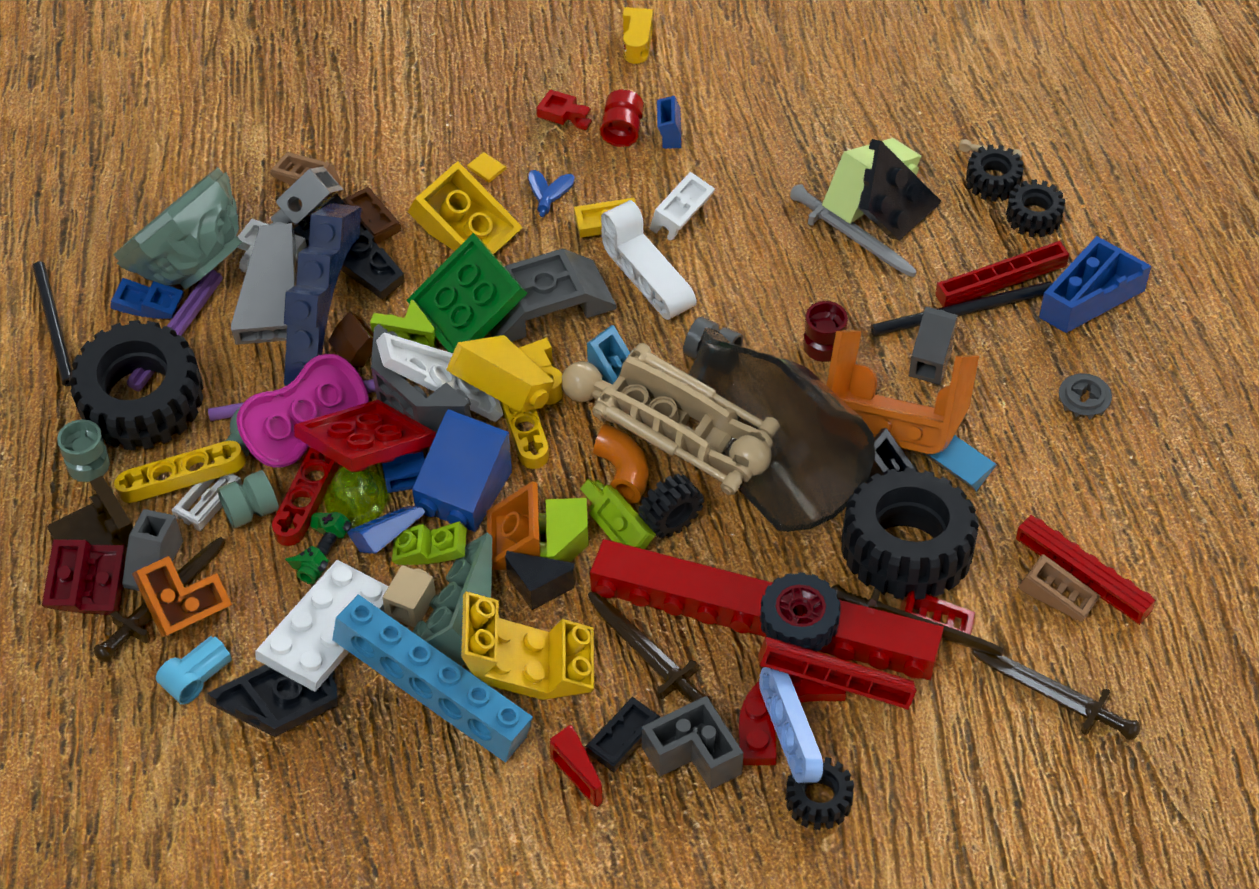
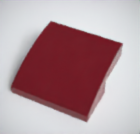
M53 540L42 606L54 610L84 614L110 615L115 611L119 613L127 554L125 545H91L87 540Z

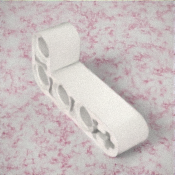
M632 200L602 214V242L606 252L664 319L669 320L696 306V297L690 285L643 234V217L638 206Z

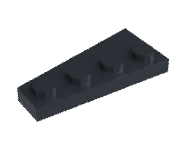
M336 195L321 208L330 203L344 205V202L339 195ZM311 216L293 229L295 235L306 239L307 247L309 246ZM360 225L359 238L346 255L341 271L383 300L405 282L404 273L385 250L378 247L368 230L365 231Z

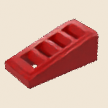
M914 591L909 592L904 597L900 606L902 611L971 635L975 612L928 594H926L925 599L915 600ZM913 608L918 609V614L912 612ZM927 611L933 612L932 619L926 617ZM941 614L947 615L945 624L940 622ZM955 617L961 618L959 629L953 627Z
M569 725L550 738V759L591 804L598 807L602 804V783L576 730L572 725Z

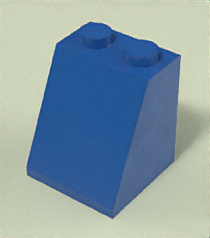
M448 409L413 486L414 505L422 506L425 516H435L450 524L460 521L468 530L476 532L486 516L487 510L490 509L512 473L509 432Z

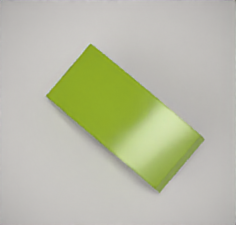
M459 521L430 530L424 524L405 529L394 538L392 562L396 565H422L465 557L467 528Z

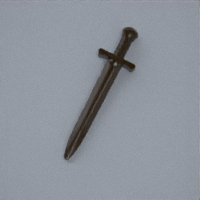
M222 537L203 548L177 572L184 587L220 552L225 544ZM144 602L128 618L122 617L117 611L112 612L110 615L113 623L120 628L107 641L94 647V654L98 660L109 662L114 652L130 636L144 643H149L148 631L142 629L152 619L146 603Z
M839 584L831 587L837 592V599L943 626L942 639L996 656H1002L1004 649L991 642L883 604L878 601L881 591L878 589H874L871 598L867 599L851 592L848 593Z
M594 592L588 593L589 600L599 615L666 682L657 687L660 699H664L675 689L691 703L707 696L696 689L688 680L698 670L696 661L690 660L683 669H680L611 603ZM707 696L710 702L712 703V698L710 696Z
M972 649V654L994 670L1086 717L1087 720L1082 724L1081 728L1084 735L1090 732L1096 720L1109 725V727L1115 730H1119L1126 740H1133L1139 735L1140 723L1137 720L1123 719V717H1119V715L1104 709L1109 700V689H1103L1100 699L1096 701L1003 655L996 656Z

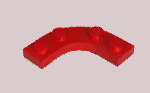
M789 674L800 703L846 700L845 690ZM758 681L747 694L740 710L738 728L739 747L743 751V765H776L775 728L761 695Z

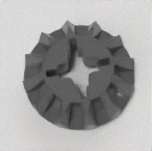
M1080 373L1067 377L1061 383L1058 401L1063 403L1064 411L1074 412L1076 418L1079 415H1086L1090 420L1094 415L1102 416L1105 410L1110 408L1112 392L1108 384L1101 378L1091 374ZM1088 390L1089 398L1086 402H1081L1080 397Z

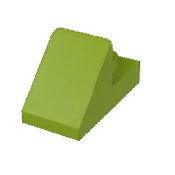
M411 300L405 318L392 314L373 313L370 321L373 332L374 327L380 324L388 332L393 331L401 338L437 348L435 329L414 300Z

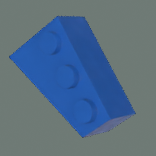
M1096 236L1044 292L1039 318L1067 333L1144 292L1151 265Z

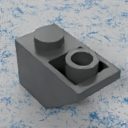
M925 307L911 356L909 377L938 385L941 384L951 358L958 315L944 310Z
M143 509L129 535L122 582L124 588L140 591L132 575L133 572L167 556H170L173 562L183 543L175 515Z

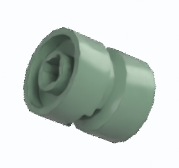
M80 419L66 424L59 431L57 437L58 446L69 475L79 482H90L100 476H104L109 469L110 458L98 425L90 420Z
M263 470L245 477L242 485L233 481L217 488L224 512L234 529L252 522L253 514L262 517L279 509L275 493Z

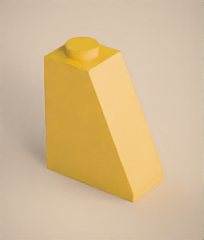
M505 335L458 342L446 369L454 376L519 412L543 408L549 399V393L555 382Z

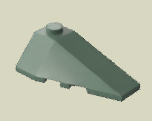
M488 532L466 545L465 557L456 559L445 577L449 584L439 595L434 596L429 605L433 608V611L426 623L423 620L419 621L413 630V633L460 666L465 664L461 657L463 594L468 591L491 598L492 536Z

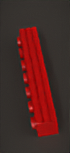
M1059 240L1055 243L937 282L935 296L942 307L962 303L1066 267L1069 253Z
M1030 515L1018 527L1017 541L1038 555L1044 554L1098 593L1100 598L1140 625L1153 611L1156 600L1150 593L1137 588L1131 580L1124 579L1112 567L1102 564L1096 556L1089 555L1077 543L1067 540L1063 537L1062 533L1051 529L1042 519Z
M769 637L764 638L758 653L759 666L771 668L909 710L917 691L913 680Z

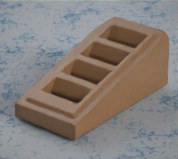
M287 152L270 171L272 177L292 186L308 169L324 166L338 183L340 181L333 164Z
M1044 554L1036 561L1018 586L1019 589L1031 597L1080 622L1086 618L1100 597L1098 593ZM1041 576L1045 578V581L1041 580L1038 577ZM1052 582L1059 585L1056 590L1050 586ZM1065 589L1071 592L1068 598L1062 595ZM1078 596L1084 598L1079 607L1074 604Z

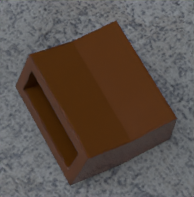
M349 311L337 324L328 342L337 354L347 360L353 367H364L372 354L374 332L361 316Z

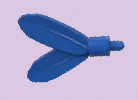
M531 170L529 172L528 182L539 202L537 211L540 217L548 214L551 203L572 188L574 175H562L548 186L543 174L539 171Z

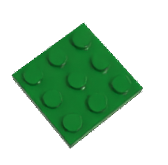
M473 233L406 301L409 304L411 300L416 302L433 325L436 338L448 352L454 353L458 342L482 339L527 292L484 242Z

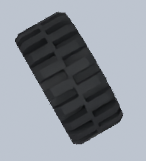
M140 320L129 321V325L121 326V323L112 325V329L107 332L101 330L94 335V341H87L80 349L82 355L75 357L72 363L73 370L69 375L70 391L81 419L96 423L107 445L118 448L119 444H122L124 450H136V446H143L144 450L154 448L153 444L162 441L165 444L171 441V436L175 433L181 435L188 428L187 421L192 423L198 415L197 407L199 408L202 405V390L204 388L195 355L183 336L177 335L174 329L168 326H164L161 329L159 323L147 321V324H141ZM138 368H142L145 371L158 372L165 376L161 385L145 397L134 400H121L109 395L114 385L120 379Z
M905 468L902 472H897L896 469L887 470L882 476L876 474L868 478L867 483H861L854 490V494L849 497L841 538L842 555L847 561L846 565L854 575L858 574V579L867 587L869 585L874 586V589L881 591L882 595L890 593L894 595V598L902 600L911 591H914L915 600L925 599L926 594L933 597L939 596L944 593L945 588L949 591L957 586L969 571L979 527L978 517L975 514L976 509L969 499L966 500L967 495L959 487H952V482L943 476L939 479L934 477L933 472L924 470V473L915 472L913 468ZM895 526H910L925 531L933 539L920 542L906 541L891 535L885 529Z

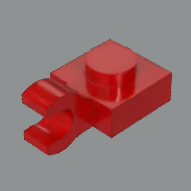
M551 89L536 108L538 118L561 125L570 120L575 127L587 130L592 123L591 119L586 118L591 108L585 105H577V100L574 96Z

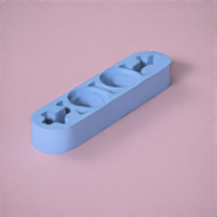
M763 667L759 678L761 695L792 775L798 783L819 782L823 773L822 756L791 678L787 673Z

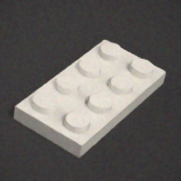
M336 560L257 648L256 660L316 692L349 653L332 640L336 617L358 594L384 612L382 597L389 586Z

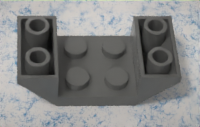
M562 248L504 266L527 294L489 332L492 337L505 335L512 342L527 337L526 320L580 304L586 318H590L615 310L616 303L594 260Z
M380 324L374 327L371 369L378 400L436 433L448 409L472 418L470 412L471 402L460 389L455 390L446 382L427 397L420 387L416 385L413 387L406 381V377L384 367L376 340L383 333L399 336L393 331L388 332Z

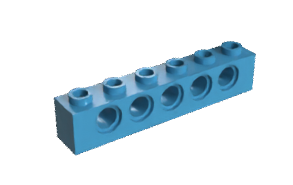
M359 594L336 617L332 638L334 642L505 763L527 738L533 718L532 715Z

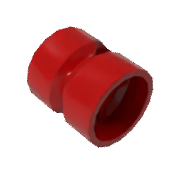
M620 89L611 92L606 98L600 135L608 144L616 147H627L636 143L644 111V101L637 93Z

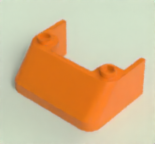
M836 331L821 412L823 425L831 432L872 441L882 428H887L900 448L926 454H936L944 451L949 446L970 407L979 356L959 355L955 357L951 383L939 391L934 408L875 395L877 387L875 372L868 366L856 364L862 331Z

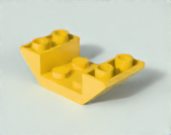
M468 591L463 594L461 657L470 672L489 686L540 700L590 693L594 690L593 627L562 619L547 632L498 618L499 600Z

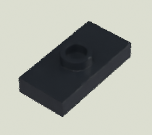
M631 697L586 745V753L614 773L642 743V726L661 717L637 699Z

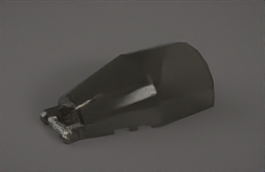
M705 328L701 336L703 342L688 375L716 390V394L764 421L766 417H773L780 424L779 429L772 438V458L769 468L761 475L752 476L748 482L743 481L739 487L740 492L778 531L790 532L812 529L835 518L846 508L848 499L854 494V490L861 483H866L870 476L876 455L872 431L854 410L807 367L781 357L731 343L720 332L711 328ZM738 416L737 421L758 429V427ZM732 438L726 449L723 451V455L729 457L731 445L737 439Z

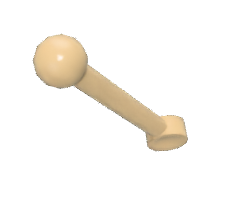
M967 139L961 140L959 144V149L962 152L978 151V148L982 147L981 145L972 144ZM1014 149L1013 155L1018 153L1021 159L1022 152L1019 149Z

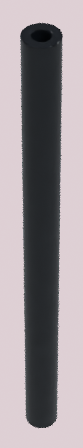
M1049 281L937 308V310H944L959 317L1041 297L1053 283ZM924 312L871 324V333L873 337L920 326Z

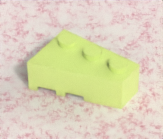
M894 138L883 140L882 142L917 175L921 155ZM869 145L843 152L822 203V206L849 224L864 215L859 209V203L864 189L865 168L872 169L875 150L869 149Z

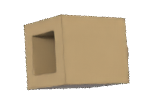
M402 565L382 597L385 613L399 622L416 627L430 607L431 600L436 596L433 576H430L422 569H412Z

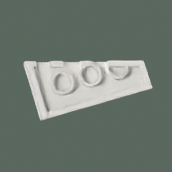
M383 333L376 340L384 367L434 392L447 382L455 390L460 389L467 395L471 402L470 410L494 422L503 415L499 400L446 370L453 353L388 333Z

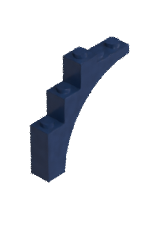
M330 203L311 214L309 246L298 252L297 284L286 291L284 324L287 325L285 386L295 380L303 367L312 358L322 355L329 310L338 276L346 255L360 235V206Z

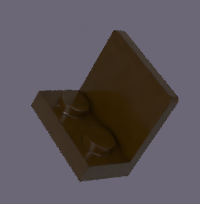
M103 476L90 481L94 495L89 497L90 505L47 526L54 540H87L91 545H125L126 548H128L129 535L133 529L131 521Z

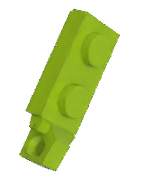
M587 479L580 488L592 502L589 507L591 510L589 512L590 516L612 541L645 549L656 536L617 489H614L611 485L607 484L605 486L600 480L593 481Z

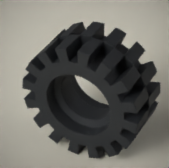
M992 144L988 145L987 150L982 146L978 148V152L974 151L968 161L966 182L968 189L973 188L972 193L975 196L981 193L980 199L986 200L987 196H989L993 202H996L997 197L1004 201L1007 200V195H1010L1014 186L1017 184L1021 185L1024 163L1023 160H1020L1021 156L1018 153L1013 155V149L1008 148L1007 151H1004L1003 145H999L998 149H994ZM995 170L1003 173L1004 175L994 176L986 173L985 171Z
M1026 180L1021 183V187L1018 184L1014 186L1013 191L1011 190L1006 211L1007 222H1011V228L1015 230L1019 227V234L1024 235L1025 231L1029 232L1028 237L1033 238L1035 233L1039 234V238L1045 237L1046 232L1049 235L1053 234L1054 229L1058 230L1065 208V198H1062L1063 193L1061 190L1056 192L1057 187L1052 184L1050 187H1047V181H1042V185L1037 184V180H1032L1030 185ZM1026 206H1039L1045 209V211H1032L1026 208Z
M675 474L673 478L671 476L666 477L664 483L658 482L655 490L650 489L647 492L649 497H645L641 501L643 505L639 506V516L657 537L664 538L667 536L669 538L673 536L674 531L677 534L680 533L684 525L688 527L691 524L690 520L698 517L697 511H701L703 508V495L683 474L682 476Z
M825 757L823 773L819 782L798 783L795 781L792 772L791 775H788L785 798L787 800L786 807L788 811L792 810V818L795 821L800 817L802 818L801 825L806 828L809 822H813L814 830H820L821 823H825L826 829L833 828L834 821L839 825L844 821V815L848 817L854 794L853 780L850 781L851 774L848 769L842 772L843 764L837 761L835 766H831L832 758ZM812 784H824L833 790L834 796L828 802L818 803L810 800L806 796L805 790Z

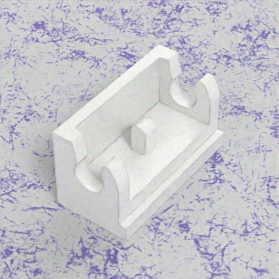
M689 172L655 209L649 229L657 233L664 226L669 231L667 239L673 240L678 234V230L688 222L701 206L705 205L709 197L714 193L715 188L692 172Z

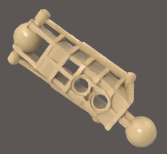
M639 343L623 362L620 375L614 384L602 380L600 371L590 362L579 361L572 363L563 372L562 389L570 399L577 402H586L596 398L597 400L592 408V412L600 421L618 424L620 428L633 432L672 456L677 455L721 481L720 487L727 495H734L743 481L748 482L752 476L761 475L769 468L772 458V438L780 427L778 421L773 417H766L763 421L716 394V390L652 354L650 347L645 343ZM738 416L758 427V429L737 421ZM690 417L700 421L695 430L686 426ZM732 438H735L737 440L734 441L731 445L729 457L723 455V451L726 449Z

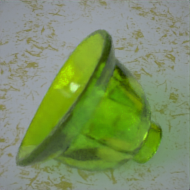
M341 467L333 476L326 490L325 507L328 513L339 512L345 515L351 521L350 528H355L380 516L385 508L388 494L383 479L373 471L365 469L360 472H351L345 467Z

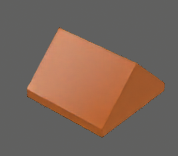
M534 481L487 510V532L492 536V570H506L505 555L507 551L540 557L538 484Z

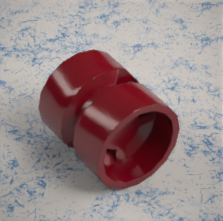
M819 301L807 309L803 347L810 358L820 362L831 361L836 331L847 330L848 316L841 305L831 301Z

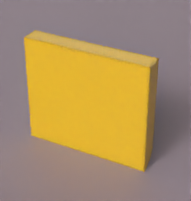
M485 152L467 165L469 170L488 183L507 169L505 165Z

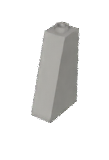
M274 222L259 227L231 322V331L236 345L286 341L287 325L284 324L286 291L297 284L296 239L292 223Z

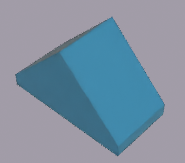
M611 325L587 343L588 362L598 368L602 375V380L614 384L630 351L615 326Z

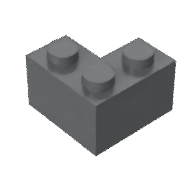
M707 696L642 726V749L659 777L691 761L710 790L742 775L743 751Z

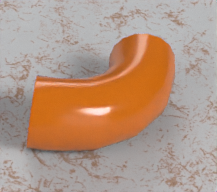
M604 424L595 440L593 454L604 458L615 467L616 473L610 485L617 489L629 504L637 503L644 494L650 475L646 454L634 438L611 425Z

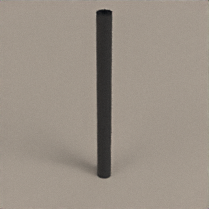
M38 261L33 264V271L63 386H71L69 375L72 367L45 263Z

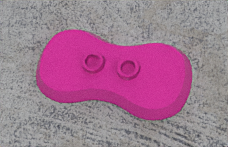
M335 354L318 355L312 358L303 367L295 380L287 386L249 397L237 413L238 431L248 450L260 462L273 468L289 466L299 460L308 448L307 444L294 436V424L369 402L368 391L356 369L347 360Z

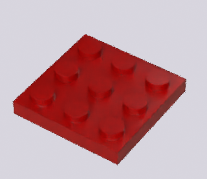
M378 399L294 424V436L351 472L363 471L368 466L380 462H391L396 457L408 453H419L424 448L430 447L436 436L435 431Z

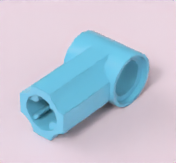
M210 636L182 659L175 657L166 661L157 671L156 681L177 702L185 705L192 702L201 693L204 682L232 661V658L224 644L216 636Z

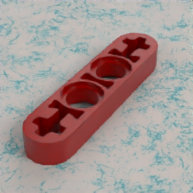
M311 447L272 522L275 540L283 546L296 545L304 538L311 524V516L317 512L340 464L329 459L327 456H325V461H323V454ZM312 471L324 473V476L317 481H310L306 478ZM299 497L311 499V502L305 507L293 505L295 499ZM291 516L294 517V519H293L294 529H293V528H289V526H290V524H291V522H292Z

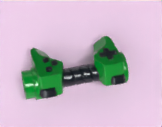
M339 512L314 513L311 516V527L313 530L323 534L316 547L310 546L296 556L285 558L293 569L298 570L296 573L297 577L307 584H314L321 577L328 565L327 555L337 539H343L351 527V521Z

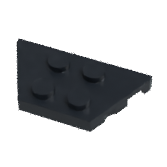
M872 139L869 145V149L875 150L872 169L865 168L864 189L861 193L859 209L889 238L900 241L940 204L941 200L882 141Z
M263 665L208 692V702L210 705L276 737L337 706L338 695L335 683V670L318 690L314 692L269 666Z

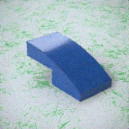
M122 278L111 300L110 309L147 318L171 319L184 291L154 281L151 287Z

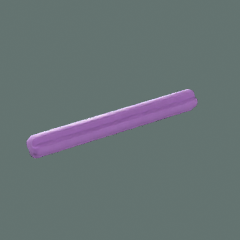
M214 269L206 274L167 326L174 329L177 335L182 336L222 281V275ZM138 368L128 378L127 385L133 388V390L140 392L155 372Z

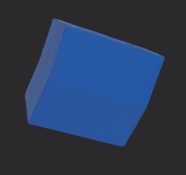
M675 95L657 100V127L662 136V148H681V108Z
M423 450L419 453H408L396 457L391 462L382 463L387 493L413 489L425 461Z

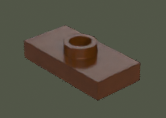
M369 187L342 199L344 205L361 207L360 225L365 231L368 230L376 244L401 232L399 221Z

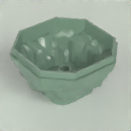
M217 167L190 188L113 254L118 260L117 264L123 269L137 273L148 280L168 286L180 284L184 289H187L208 274L242 243L237 237L239 231L237 204L232 196L228 174L226 172L223 173Z

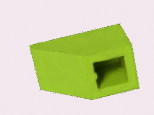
M587 498L545 499L546 513H539L540 534H546L547 542H540V557L571 562L589 546Z

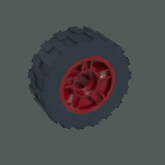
M798 572V574L789 573L785 574V577H778L771 586L768 585L765 589V595L762 596L760 613L762 632L767 635L766 637L812 651H820L823 646H828L831 643L832 637L836 636L841 604L840 599H837V592L829 586L826 580H821L813 574L807 575Z

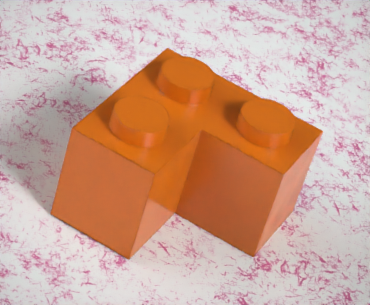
M170 556L132 573L161 637L170 635L232 605L217 573L184 588Z

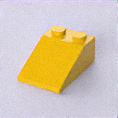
M459 161L454 163L420 193L407 211L428 234L454 251L474 233L495 254L523 228Z

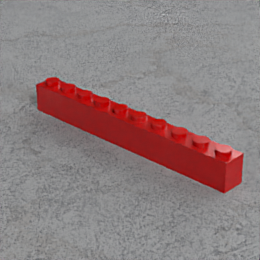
M606 539L602 540L590 571L592 592L605 598L614 597L630 601L636 606H649L664 610L670 615L698 619L704 624H717L729 627L738 633L767 636L761 629L762 596L765 595V589L768 585L771 586L773 582ZM840 600V619L836 636L832 637L831 643L828 646H823L820 652L835 655L837 658L846 661L854 660L866 663L876 669H889L904 673L913 679L923 678L931 681L941 645L943 626Z

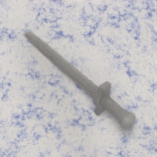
M798 184L792 188L790 192L791 199L801 202L813 210L809 214L808 225L813 226L817 220L823 219L893 268L910 277L916 276V270L905 259L855 223L849 224L822 206V202L808 193L804 185Z

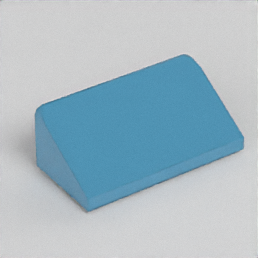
M954 435L949 446L944 451L936 454L923 453L976 492L997 465L956 435Z

